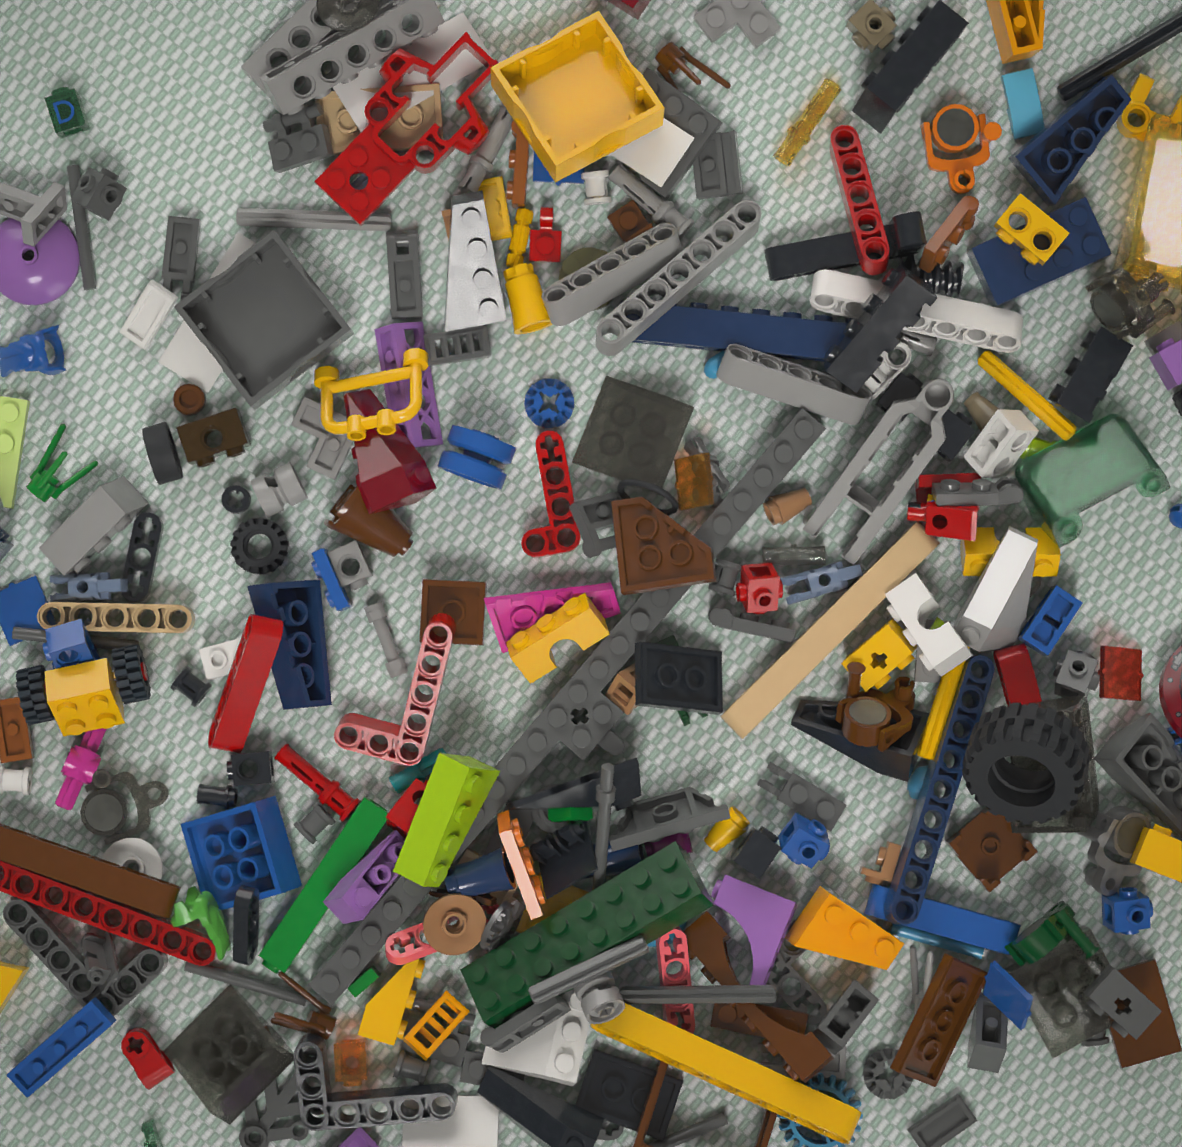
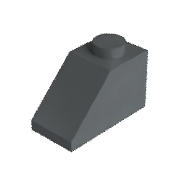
M979 995L975 1004L968 1042L967 1068L999 1073L1007 1050L1008 1017L985 996Z

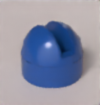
M1178 503L1170 509L1169 521L1173 526L1181 529L1182 504Z

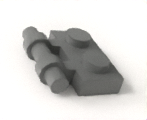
M319 103L310 106L304 104L305 107L293 115L274 114L272 119L263 122V128L266 133L277 131L278 134L277 139L268 141L274 172L282 173L334 156L328 126L315 124L314 117L323 114L322 106ZM301 123L303 130L291 133L290 126Z
M416 997L412 1009L423 1012L425 1015L437 1000L428 998L427 1001ZM440 1006L453 1019L458 1016L450 1007ZM436 1012L433 1014L434 1016L440 1017ZM468 1013L460 1023L473 1027L476 1015ZM409 1018L404 1037L417 1024L418 1019ZM427 1022L424 1024L423 1027L435 1038L440 1036ZM459 1023L429 1058L461 1067L470 1035L458 1032ZM419 1032L416 1033L415 1037L427 1048L432 1045ZM404 1041L402 1042L400 1049L416 1053Z

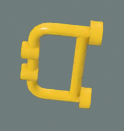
M411 348L403 353V367L340 380L337 368L332 366L317 368L314 372V384L317 388L321 389L320 418L322 426L332 434H347V438L352 441L365 439L366 430L377 428V432L381 435L394 434L396 432V424L411 420L421 409L423 401L422 371L428 368V353L420 348ZM410 379V402L406 408L399 411L382 409L377 412V415L368 417L352 415L347 418V421L342 422L333 420L334 393Z

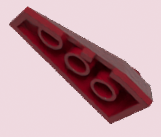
M371 389L344 395L347 418L352 415L373 416L377 415L379 410L385 409ZM397 424L394 434L381 435L377 432V428L366 430L365 439L354 441L355 447L351 449L352 457L357 459L359 474L355 476L356 484L369 514L415 504L437 489L425 460Z

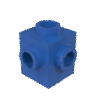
M798 813L793 815L778 835L781 852L785 853L795 864H804L811 869L818 860L822 861L827 856L830 849L826 827L819 821L814 819L810 821Z
M1122 887L1119 888V892L1112 896L1101 894L1102 921L1105 927L1114 933L1125 935L1138 934L1141 929L1151 928L1150 917L1153 916L1152 902L1148 896L1138 891L1137 888Z

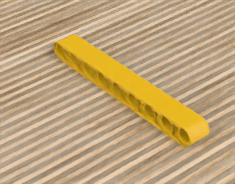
M625 1003V1009L616 1018L602 1024H590V1027L603 1035L835 1141L849 1144L860 1119L861 1112L850 1105Z

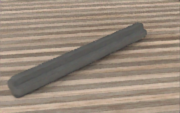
M774 985L622 986L620 988V993L626 1004L774 1003L777 999V989Z

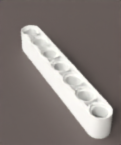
M819 270L813 276L810 304L816 310L858 320L865 311L862 309L865 301L872 293L877 295L884 285L881 283L882 281L833 270ZM936 294L937 299L931 306L926 303L922 306L921 318L913 327H904L902 329L1010 353L1017 351L1021 347L1023 318L1014 311Z

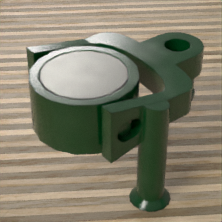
M1064 901L1054 905L1043 917L1032 923L1013 942L1004 947L1020 967L1025 962L1030 965L1043 958L1068 934L1086 954L1085 959L1090 958L1100 949V947L1092 943L1079 927L1080 924L1073 918L1076 913Z

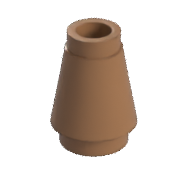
M803 487L770 496L768 501L763 503V508L772 525L778 523L783 525L807 508V506L811 505L812 500L808 491Z

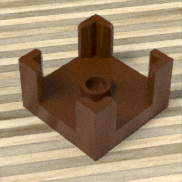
M423 579L419 642L422 643L424 631L430 618L435 614L445 613L450 615L456 623L453 644L484 646V598H486L487 583ZM442 626L432 628L433 632L438 636L448 635L447 630Z
M987 806L945 841L969 872L988 892L996 888L1001 883L1000 879L1022 860L1026 862L1038 852L1031 842L1025 839L1010 821L1005 820V816L1000 814L997 816L993 815L988 811Z

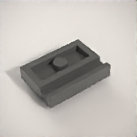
M735 130L714 133L707 146L693 162L696 198L698 200L743 194L737 132Z

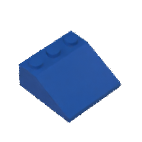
M276 795L180 824L200 892L209 891L215 898L219 909L225 910L234 906L235 896L241 885L258 889L259 900L302 886Z

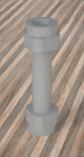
M382 602L365 607L364 610L369 623L373 622L388 663L385 665L390 677L394 678L407 673L408 669L404 658L399 657L385 621L387 614Z

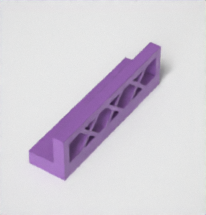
M423 322L393 323L374 329L381 371L403 367V353L408 349L420 348L425 350ZM404 330H413L415 339L413 347L406 342ZM429 366L425 371H422V395L425 398L424 408H421L411 420L397 424L415 448L443 445ZM410 379L384 384L387 408L393 411L406 408L410 402ZM423 422L430 428L431 439L423 440L421 425Z

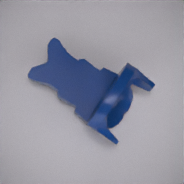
M59 325L38 330L33 334H26L20 337L19 341L10 343L8 347L0 346L1 377H7L13 371H39L47 375H57L66 371V368H64L62 343L56 332ZM45 340L52 344L55 351V359L52 364L49 363L47 358Z

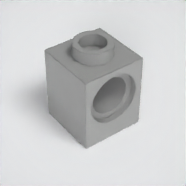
M357 540L327 552L343 588L349 586L351 591L369 584L367 578L373 575ZM350 558L357 559L360 564L359 572L354 576H347L343 571L344 562Z

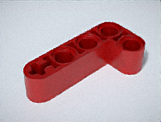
M547 430L537 437L536 452L550 526L531 529L523 535L521 546L523 551L532 558L569 553L574 551L580 544V532L571 511L569 510L563 516H558L552 511V504L555 500L565 499L572 505L574 497L563 439L557 432ZM546 438H552L553 442H558L559 446L554 447L555 459L562 457V462L552 461L543 465V460H549L547 449H541V445L545 444ZM552 468H559L564 473V479L558 485L550 484L546 479L547 472ZM564 529L573 531L576 536L575 542L568 547L560 545L557 540L558 534ZM539 535L544 539L545 545L541 551L532 552L527 548V540L530 536Z

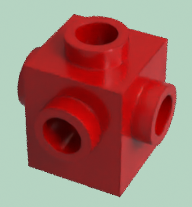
M773 564L741 565L740 583H736L737 601L742 602L747 613L764 614L767 611H778V598L783 597V585Z

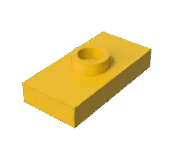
M498 176L484 179L478 191H483L491 239L495 241L511 238L513 234L503 178Z

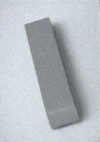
M671 223L656 225L547 287L542 292L541 297L551 323L555 326L570 324L654 276L683 251L675 225Z
M738 344L728 345L716 373L721 381L731 386L851 425L860 423L872 396L871 392L863 386L856 393L832 375Z

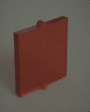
M1100 646V669H1098V674L1100 675L1099 698L1141 701V681L1144 677L1142 673V650Z

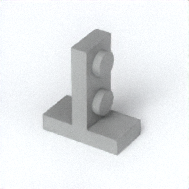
M0 182V214L20 221L23 243L35 247L67 210L65 186L53 182L40 197Z

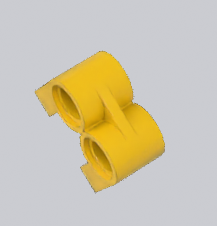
M1140 73L1128 94L1131 101L1116 121L1117 129L1123 136L1135 138L1147 144L1153 151L1163 152L1170 149L1182 134V95L1170 116H1162L1150 110L1144 102L1155 80ZM1128 114H1137L1141 118V126L1133 127L1130 125L1127 119ZM1157 127L1167 129L1169 132L1168 141H1162L1156 136Z

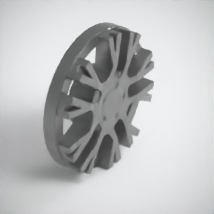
M511 897L498 907L483 931L480 941L482 949L490 952L502 945L505 937L510 940L511 935L514 934L510 929L518 927V923L521 920L518 917L524 911L522 903Z

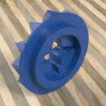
M544 378L532 384L527 391L524 401L525 411L530 420L536 425L543 428H556L563 425L571 417L574 410V397L569 387L558 379ZM541 392L549 398L556 396L558 393L560 394L555 401L559 411L558 414L550 408L540 413L538 412L544 404L540 395Z

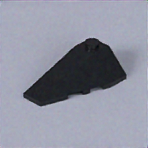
M801 699L791 720L792 726L879 774L906 782L909 781L919 757L917 752L930 713L912 709L910 711L913 716L911 730L903 734L886 750L881 752L878 750V745L871 747L859 746L844 737L842 732L843 722L839 723L836 721L838 701ZM892 717L890 726L897 723Z
M490 1065L477 1093L542 1147H594L604 1122V1118Z

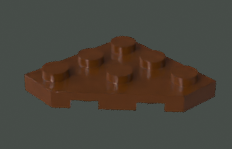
M643 497L611 501L620 589L623 595L716 582L714 554L708 545L700 541Z

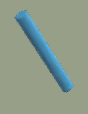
M892 924L890 928V934L978 959H981L983 956L984 948L904 925Z

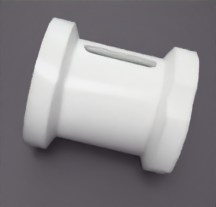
M608 170L591 171L581 174V179L585 180L587 197L584 200V205H599L612 202L607 191L606 177L609 176Z
M0 766V794H3L4 791L23 792L24 795H30L32 788L31 767H25L24 770H11Z

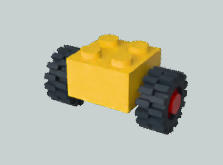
M134 644L112 650L114 672L107 658L48 671L45 670L44 665L17 670L18 698H20V707L23 709L22 714L25 717L26 723L34 725L56 720L63 737L80 735L83 732L101 728L108 729L114 725L124 724L123 702L126 705L148 700L151 697L148 670L140 645Z

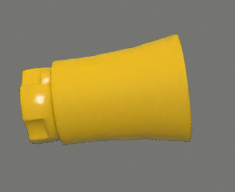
M522 263L505 269L503 271L506 281L504 285L509 298L514 334L532 333L553 325L541 297L543 291L538 275L534 273L532 263Z

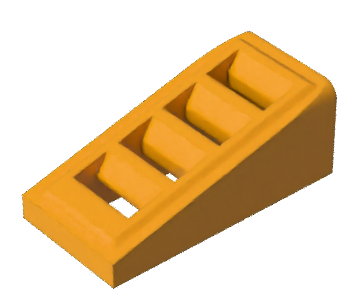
M446 990L403 1038V1041L426 1061L470 1011ZM443 1003L458 1015L455 1019L440 1007ZM435 1012L449 1024L446 1029L432 1017ZM426 1022L440 1034L438 1038H435L423 1027ZM417 1032L432 1044L429 1048L415 1037Z

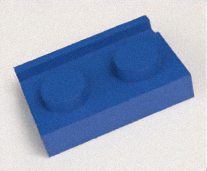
M325 548L319 549L312 553L315 561L311 562L317 578H323L327 587L324 593L330 607H336V610L341 612L353 607L345 588L339 582L327 554L328 550Z

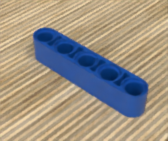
M872 883L864 914L888 921L884 915V904L890 887ZM925 897L917 919L913 923L904 925L1007 955L1010 954L1004 947L1018 937L1021 927L1020 924ZM902 901L897 904L895 909L896 915L900 919H903L907 914V907Z

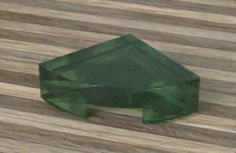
M154 1119L143 1122L141 1131L144 1132L146 1141L143 1143L144 1147H163Z

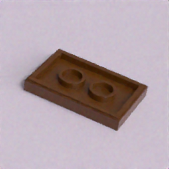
M1151 959L1117 969L1118 972L1162 1011L1137 1040L1129 1034L1123 1038L1110 1026L1114 1020L1106 1014L1105 1018L1120 1068L1182 1051L1156 960ZM1117 998L1114 1003L1118 1006L1117 1008L1123 1011L1126 1007L1123 1003L1124 1000Z

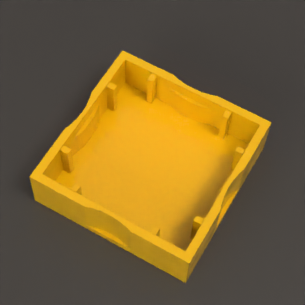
M599 11L561 30L550 40L529 47L491 67L492 88L555 183L663 125L665 107L641 72L628 60L622 44Z

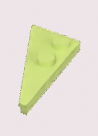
M0 396V498L3 507L14 509L30 401Z

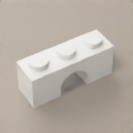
M916 573L885 594L891 603L886 608L897 623L900 620L903 621L907 628L902 632L913 647L918 644L923 652L919 655V658L928 671L935 669L942 677L973 656L949 621L937 629H926L925 623L928 616L938 609L940 605Z

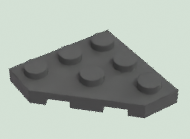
M646 68L642 75L665 107L664 118L694 137V140L662 187L640 174V179L668 199L691 168L693 162L707 146L714 133L720 128L722 122L652 70Z

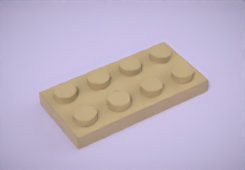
M439 83L399 86L394 91V93L434 90V95L406 110L380 135L379 138L393 151L409 150L434 123L442 127L440 136L444 140ZM381 87L366 88L360 90L377 93L381 89ZM331 91L327 96L315 99V104L319 103L323 109V114L317 116L316 119L317 125L324 124L328 126L333 154L340 155L361 132L336 92Z

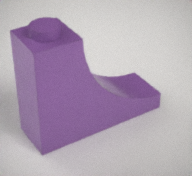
M725 874L723 881L719 879L716 881L711 897L715 898L714 905L723 909L739 922L748 937L753 956V971L749 985H766L797 904Z

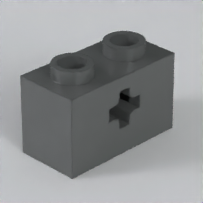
M1108 965L1083 992L1090 998L1086 1004L1099 1016L1106 1013L1114 1021L1110 1026L1123 1038L1129 1034L1137 1040L1162 1012L1111 965ZM1117 998L1124 1000L1123 1003L1126 1007L1123 1011L1117 1008L1118 1006L1114 1003Z
M853 980L812 1033L835 1056L844 1048L880 999L856 980Z

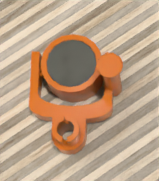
M951 104L943 107L933 117L931 124L924 122L920 126L928 168L936 172H947L948 184L954 193L960 195L968 193L975 183L973 168L984 164L989 159V143L1001 136V126L996 122L986 124L985 114H979L976 117L970 108L962 104ZM979 134L981 149L975 155L962 159L946 160L937 158L933 154L932 142L939 150L956 154L965 151ZM959 176L966 178V186L959 183Z

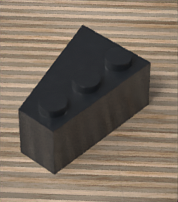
M1102 326L1097 328L1095 332L1088 331L1080 344L1084 348L1080 357H1073L1064 370V373L1068 375L1062 385L1057 383L1048 397L1052 401L1051 404L1078 428L1091 422L1094 416L1092 412L1099 401L1104 399L1107 393L1106 389L1113 378L1117 376L1133 347L1132 344Z

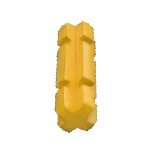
M517 209L515 217L517 223L513 226V237H511L509 250L511 251L507 254L506 267L508 268L524 262V256L522 255L526 252L530 233L529 224H532L533 211L530 209Z

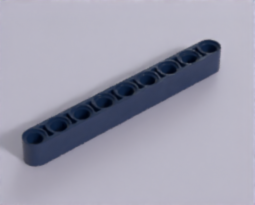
M978 655L966 660L935 758L929 762L884 904V915L892 924L907 925L913 923L919 915L963 775V760L975 723L980 720L994 676V664L986 656ZM974 662L982 668V675L979 679L974 677L971 672V666ZM964 692L972 696L973 704L970 708L965 707L962 703ZM955 722H959L963 726L964 731L961 738L953 734L952 728ZM947 751L954 757V764L951 768H948L943 762V755ZM937 781L941 782L945 788V793L941 798L937 797L933 790ZM928 811L932 812L936 819L932 828L927 827L924 822V816ZM919 841L924 843L926 847V854L922 858H919L914 850L916 843ZM909 871L913 872L917 878L916 885L912 889L905 883V876ZM900 901L907 907V914L903 919H900L895 912L896 906Z

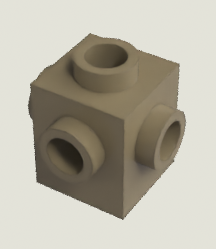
M869 0L848 20L846 27L853 33L851 38L862 50L867 48L872 53L878 47L884 50L895 39L892 33L897 25L894 22L896 18L885 6L880 8L873 0Z

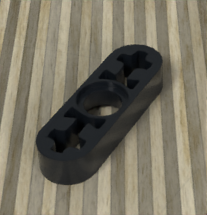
M150 512L137 516L133 524L122 579H128V584L135 583L137 574H130L131 568L141 572L148 571L147 578L140 575L139 585L144 586L143 593L138 592L136 597H133L131 590L121 592L123 597L131 602L144 601L151 592L164 525L158 515ZM148 518H152V524L157 525L156 531H150L148 537L149 541H154L153 547L145 543L136 544L138 537L144 540L145 530L140 527L142 522L147 523ZM141 548L147 549L151 555L150 562L143 567L136 565L133 558L134 553Z
M241 885L236 893L233 906V961L250 966L255 959L258 949L259 890Z

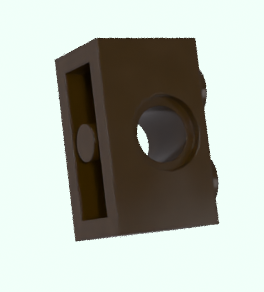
M236 407L176 427L187 462L191 465L197 464L198 468L216 463L215 457L224 454L227 455V458L244 454V448L251 446L240 410ZM213 431H219L223 436L222 443L216 448H211L207 444V437Z

